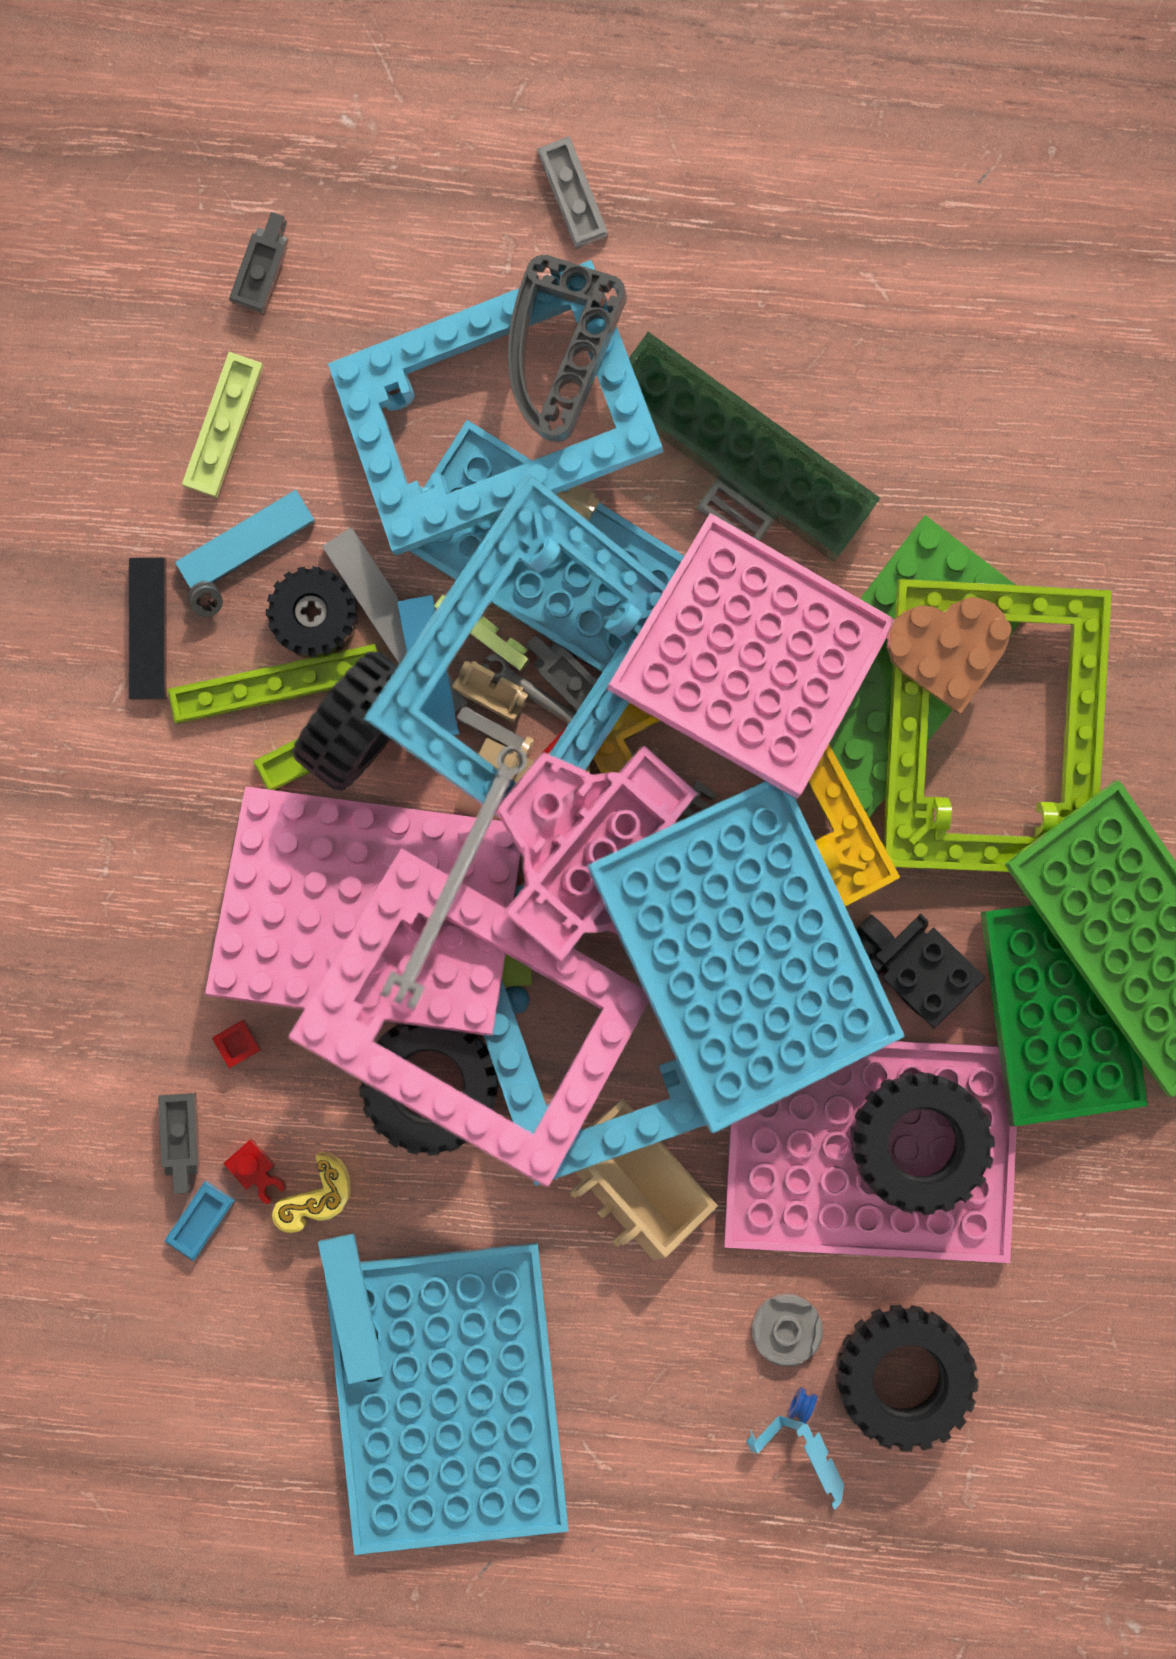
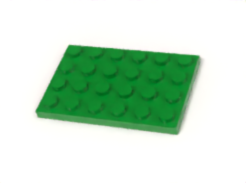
M1033 905L981 912L1009 1126L1016 1127L1148 1106L1141 1059Z

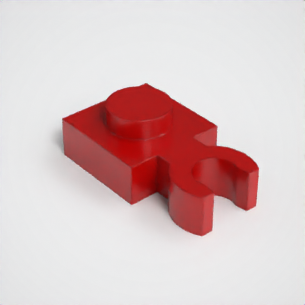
M252 1138L223 1163L246 1190L255 1184L258 1187V1196L265 1204H269L273 1200L267 1193L268 1185L277 1186L281 1192L287 1188L281 1178L271 1176L268 1173L275 1164Z

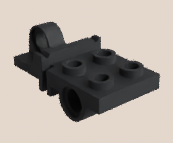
M921 913L896 938L875 916L870 914L858 926L856 932L874 971L879 975L886 969L888 972L883 976V980L933 1029L985 980V977L934 927L927 934L924 932L929 925L928 920Z

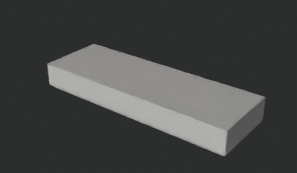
M570 136L537 148V154L575 249L608 237V231Z

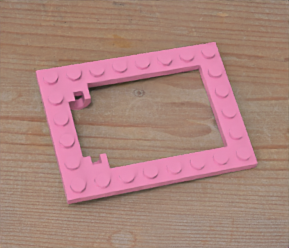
M401 848L288 1039L539 1184L548 1187L649 1003L648 997L641 987L574 948H571L561 961L557 960L503 913L506 910L505 908L466 885L461 884L445 919L600 1008V1014L533 1134L377 1045L373 1041L385 1022L384 1018L377 1014L373 1017L362 1010L363 1006L354 1000L400 922L410 932L419 937L421 936L427 922L419 919L417 915L428 921L449 877L447 874Z

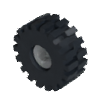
M304 566L297 568L298 571L293 574L290 571L284 574L285 579L282 582L277 580L273 586L275 588L273 594L268 595L269 609H266V617L269 619L268 626L270 631L281 645L290 652L304 658L305 656L312 658L329 655L338 648L343 649L347 645L345 642L349 637H353L355 633L353 630L354 626L358 624L356 611L358 606L352 591L341 578L328 569L325 571L315 566H312V569H306ZM310 603H315V607L322 611L321 615L315 616L313 622H309L308 617L302 613L303 609L309 608Z

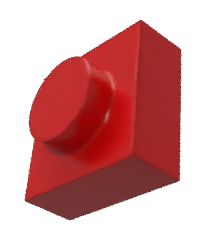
M245 1019L212 1037L229 1069L262 1050Z

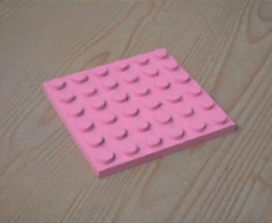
M710 513L609 683L607 690L798 799L881 649L894 618Z

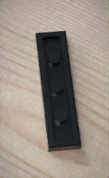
M164 557L129 558V699L167 700V559Z

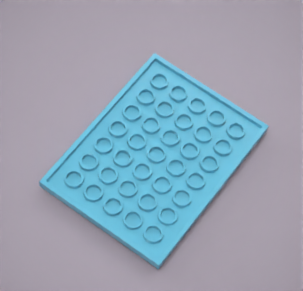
M767 781L586 865L710 1132L715 1133L905 1037L796 799Z
M538 1242L361 1262L384 1376L348 1384L326 1283L354 1555L569 1532Z

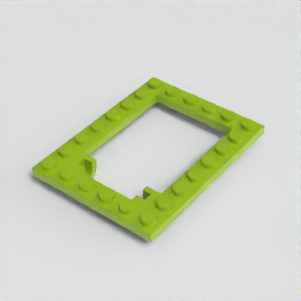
M897 580L895 619L902 612L916 606L934 607L944 612L955 602L975 597L983 598L995 604L1005 615L1008 622L1071 625L1061 803H1036V812L1042 814L1041 826H1035L1034 837L947 833L952 820V807L949 798L924 797L930 693L901 673L893 664L883 846L894 867L1009 872L1004 865L1006 862L1100 792L1112 590ZM934 808L936 809L935 822H933Z

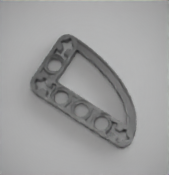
M539 255L533 258L524 273L511 319L508 342V369L512 392L525 421L541 437L551 442H561L569 438L574 430L625 307L627 294L623 282L618 277L549 255ZM546 268H549L552 276L545 275L542 280L539 279L537 272H544ZM581 276L587 280L585 287L577 292L569 290L567 285L570 279ZM555 277L560 278L559 286ZM611 288H615L617 296H610L606 305L607 312L603 309L605 305L603 292L609 293ZM538 291L585 306L541 414L531 402L525 376L527 333ZM593 319H602L607 323L604 331L599 334L589 333L587 325ZM589 351L593 354V359L587 366H577L573 362L577 353ZM568 383H575L580 387L579 393L572 399H564L560 396L562 387ZM558 404L563 408L561 420L564 425L557 426L555 430H552L549 421L555 422L558 419L560 410L555 405Z

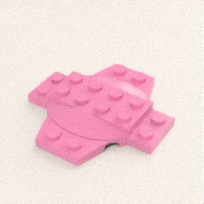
M641 746L619 773L597 775L587 773L586 770L549 754L541 753L502 799L496 810V813L523 856L525 887L503 913L560 961L584 932L610 931L618 935L586 865L675 824L676 819L698 793L645 746Z

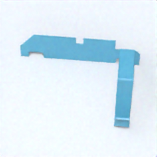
M778 1416L757 1440L752 1430H750L751 1436L746 1442L751 1452L759 1453L783 1426L796 1429L798 1436L803 1435L807 1442L804 1449L826 1494L828 1495L831 1492L834 1498L832 1503L834 1510L841 1504L844 1483L832 1458L828 1461L826 1459L829 1452L819 1432L813 1438L808 1424L783 1416Z

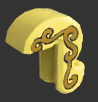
M319 1152L316 1155L324 1188L280 1199L272 1212V1220L279 1230L287 1233L298 1232L307 1224L304 1216L318 1221L328 1220L345 1208L351 1195L348 1170L341 1159L332 1153Z

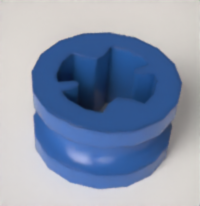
M800 1387L793 1397L787 1417L791 1419L798 1417L800 1419L799 1422L806 1424L813 1413L818 1395L814 1393L807 1395L805 1389Z

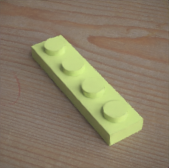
M228 352L182 482L184 487L218 498L264 368L261 362Z

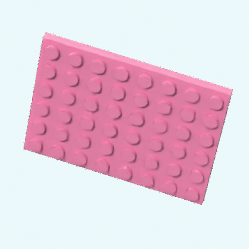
M245 787L205 994L208 997L305 1010L400 849L406 850L449 876L476 817ZM491 821L462 884L507 909L515 899L522 855L502 821ZM417 915L419 919H421L424 922H427V920ZM445 919L415 981L425 986V989L415 1010L407 1008L408 1001L413 995L411 992H406L401 1004L394 1002L400 988L396 985H393L392 991L387 998L380 995L391 971L402 976L420 938L406 929L403 923L400 922L354 1001L363 1006L362 1010L373 1017L377 1014L387 1022L493 1036L506 954Z
M895 1041L730 1124L724 1248L1010 1263L1017 1126H1009L999 1047ZM904 1073H932L961 1085L981 1103V1109L984 1114L989 1116L992 1124L989 1130L990 1134L994 1136L995 1147L991 1148L990 1156L994 1159L991 1169L986 1168L983 1174L986 1181L981 1188L976 1186L970 1192L973 1197L966 1203L961 1200L954 1204L955 1209L944 1212L941 1209L936 1210L935 1215H923L921 1212L915 1211L911 1214L902 1211L896 1206L889 1205L874 1193L862 1179L857 1170V1164L852 1157L853 1140L850 1136L851 1128H855L857 1119L854 1116L858 1107L862 1109L867 1101L864 1098L871 1090L873 1092L881 1087L880 1083L887 1079L894 1080L899 1078V1075ZM915 1109L904 1114L894 1124L888 1140L889 1152L893 1162L903 1172L918 1177L928 1176L939 1171L949 1161L954 1149L955 1135L948 1120L940 1113L930 1109Z

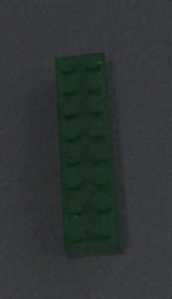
M647 332L630 355L629 360L658 436L835 562L878 503L880 497L653 334Z

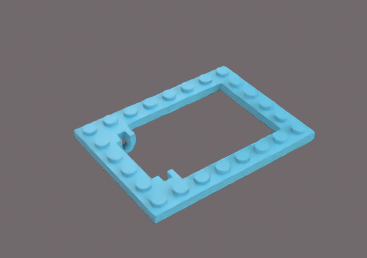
M592 260L579 264L595 270ZM581 276L573 277L568 282L567 288L575 292L580 291L585 287L587 280ZM555 277L559 286L560 278ZM519 288L328 363L391 550L395 556L500 516L526 476L532 475L554 494H557L664 452L617 326L596 374L616 428L450 493L444 477L439 472L430 475L433 485L423 488L417 481L408 484L382 408L386 407L387 410L395 411L403 409L412 403L415 395L407 374L508 335ZM538 291L529 326L571 309L578 324L585 306ZM603 292V295H604V298H605V305H604V308H603V309L608 312V309H607V306H606V305H607V299H606L605 294H604V292ZM593 319L587 325V331L591 334H599L604 331L607 323L602 319ZM588 351V354H589L590 359H591V361H592V359H593V354ZM397 388H400L401 390L399 393L394 395L388 394L389 391L395 390Z
M532 475L524 478L364 718L481 805H483L499 769L420 712L419 708L518 559L534 572L540 573L554 562L561 549L622 598L617 609L624 613L623 616L618 620H608L604 626L619 638L622 643L549 754L586 770L629 703L607 690V687L667 587L665 583ZM541 547L542 550L540 551V553L534 555L538 548ZM511 779V781H510V783H509V785H508V787H507V789H506V791H505V793H504L502 799L507 795V793H508V792L512 789V787L516 784V782L513 781L512 779Z
M524 884L516 887L515 898L525 887ZM502 979L493 1036H483L513 1123L533 1134L549 1104L546 1105ZM674 1059L659 1065L670 1099L583 1130L580 1127L552 1180L705 1126L706 1122L677 1060ZM534 1181L535 1186L541 1185Z

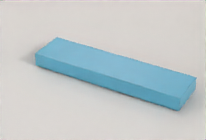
M294 490L175 563L190 588L202 581L214 583L316 521L298 491Z
M351 1233L320 1240L318 1246L348 1384L383 1377L384 1369L355 1234Z

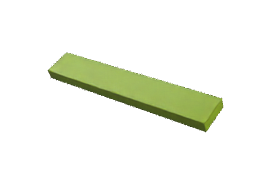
M372 644L329 655L169 688L167 690L174 723L181 724L329 692L361 657H364L366 653L371 651L377 652L376 645Z

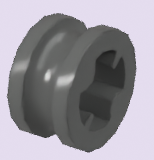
M198 582L189 591V602L197 615L211 617L220 611L223 604L222 596L217 586L212 582ZM203 593H210L211 598L214 600L212 602L208 600V605H201L200 600L197 598H203Z

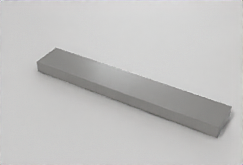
M350 527L322 547L398 663L401 664L407 655V649L398 608V601L400 600L352 527ZM448 674L450 687H452L454 682ZM451 689L456 713L462 707L467 706L468 703L461 694Z

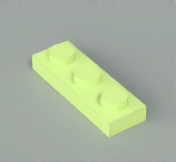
M442 595L440 599L437 601V603L434 605L436 609H438V607L444 600V595ZM482 616L470 634L522 672L530 662L524 656L527 649L511 637L505 642L496 635L499 628Z

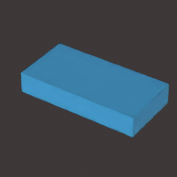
M206 1180L164 1242L194 1261L235 1200Z

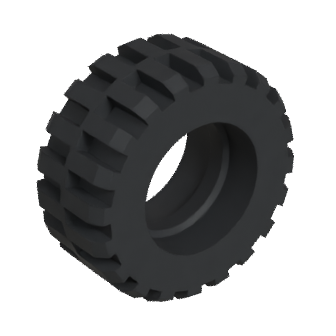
M371 651L366 653L364 657H361L345 673L341 680L334 685L330 693L322 700L317 710L311 715L294 744L292 752L295 760L332 790L344 791L347 787L351 786L363 774L365 769L372 764L391 739L364 719L399 667L381 652Z
M399 1023L383 1034L376 1042L377 1045L405 1061L412 1055L423 1051H435L448 1056L457 1064L463 1078L462 1094L493 1111L499 1083L487 1045L482 1042L478 1034ZM362 1081L359 1091L360 1098H363L365 1106L363 1110L366 1118L370 1117L374 1124L372 1128L378 1135L382 1133L389 1139L388 1143L396 1148L398 1146L407 1149V1153L418 1155L420 1152L428 1153V1156L439 1155L440 1152L454 1151L467 1142L427 1118L414 1115L401 1103Z
M909 1072L900 1074L899 1078L894 1080L887 1079L880 1083L881 1087L875 1092L871 1090L864 1098L867 1101L862 1109L858 1107L854 1116L857 1119L855 1128H851L850 1138L853 1140L852 1157L857 1164V1170L862 1179L884 1202L911 1214L915 1211L921 1212L923 1215H935L936 1210L942 1209L944 1212L955 1209L954 1204L961 1200L966 1203L973 1197L970 1192L976 1186L981 1188L986 1181L983 1174L986 1168L991 1169L994 1159L990 1156L991 1148L995 1147L994 1136L990 1134L989 1130L992 1124L989 1116L984 1114L981 1109V1103L961 1085L932 1073L920 1072V1074H911ZM915 1109H930L940 1113L948 1120L955 1135L954 1149L949 1161L939 1171L924 1177L909 1175L900 1170L893 1162L888 1147L889 1135L894 1124L904 1114Z
M900 1304L891 1305L890 1310L882 1312L881 1309L871 1312L872 1318L866 1322L860 1319L854 1325L856 1331L852 1336L846 1335L842 1342L844 1346L843 1352L837 1355L836 1365L838 1373L835 1374L836 1385L848 1415L865 1436L870 1440L875 1438L881 1446L889 1449L895 1445L902 1452H912L913 1446H920L922 1451L933 1448L932 1441L939 1438L942 1443L952 1438L949 1434L950 1430L954 1427L961 1430L967 1421L963 1416L966 1411L972 1412L976 1403L972 1396L973 1392H978L979 1380L975 1377L974 1372L977 1370L975 1359L969 1352L970 1348L950 1323H947L933 1311L929 1313L924 1311L922 1307L914 1305L907 1309L903 1308ZM909 1345L922 1347L935 1358L939 1368V1378L934 1391L924 1402L914 1407L893 1408L886 1405L877 1396L873 1385V1374L879 1361L888 1352L898 1347Z

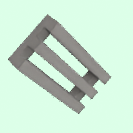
M718 478L696 508L707 517L711 513L741 530L709 507L708 503L712 502L755 534L753 538L760 541L775 520ZM719 490L762 521V526H757L715 495L716 492Z
M462 707L457 716L458 721L506 747L516 746L515 752L520 750L525 741L523 737L467 707Z

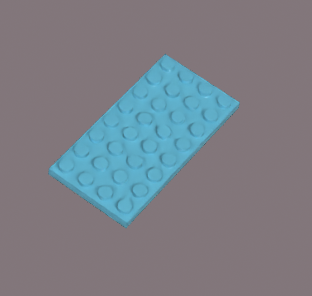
M466 420L433 474L439 472L444 477L450 493L532 460ZM431 477L424 488L433 485ZM601 503L598 504L595 512L592 513L590 523L663 583L669 584L684 555ZM499 516L409 550V552L456 581ZM539 547L534 555L540 553L542 548ZM561 549L554 562L540 573L534 572L518 559L490 601V603L547 639L557 643L560 647L563 646L568 652L601 673L622 643L619 638L604 627L608 620H618L623 616L624 613L617 609L622 598Z

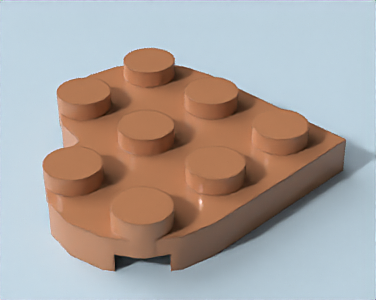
M969 597L951 604L944 612L934 607L916 606L902 612L892 621L886 639L888 638L887 649L891 656L889 658L901 673L957 714H961L1002 657L1009 642L1011 625L995 604L983 598Z

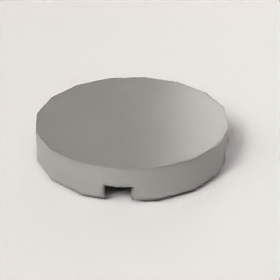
M793 1293L777 1294L766 1299L757 1308L752 1320V1338L758 1351L769 1362L779 1366H797L818 1351L823 1338V1325L816 1308L807 1299Z

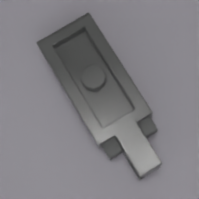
M271 212L265 230L257 228L256 233H252L229 297L231 303L261 314L265 313L287 251L289 239L283 237L287 225L285 216Z
M535 635L526 644L539 658L533 665L538 669V673L578 711L597 680L563 646L560 647L557 643H554L549 648Z
M196 1093L159 1095L161 1166L165 1169V1175H173L174 1194L189 1193L192 1191L191 1174H198V1165L200 1164Z

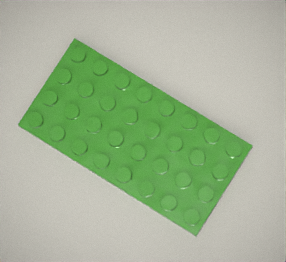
M924 515L860 599L895 619L897 580L899 579L1002 585L1015 584ZM1009 622L1011 634L1021 622ZM888 638L885 639L829 742L868 818H870L886 797L893 663L889 658L891 656L887 649ZM931 694L929 695L927 743L952 712L951 708Z
M1116 780L1004 865L1164 1094L1168 1097H1173L1176 1095V861L1120 780Z

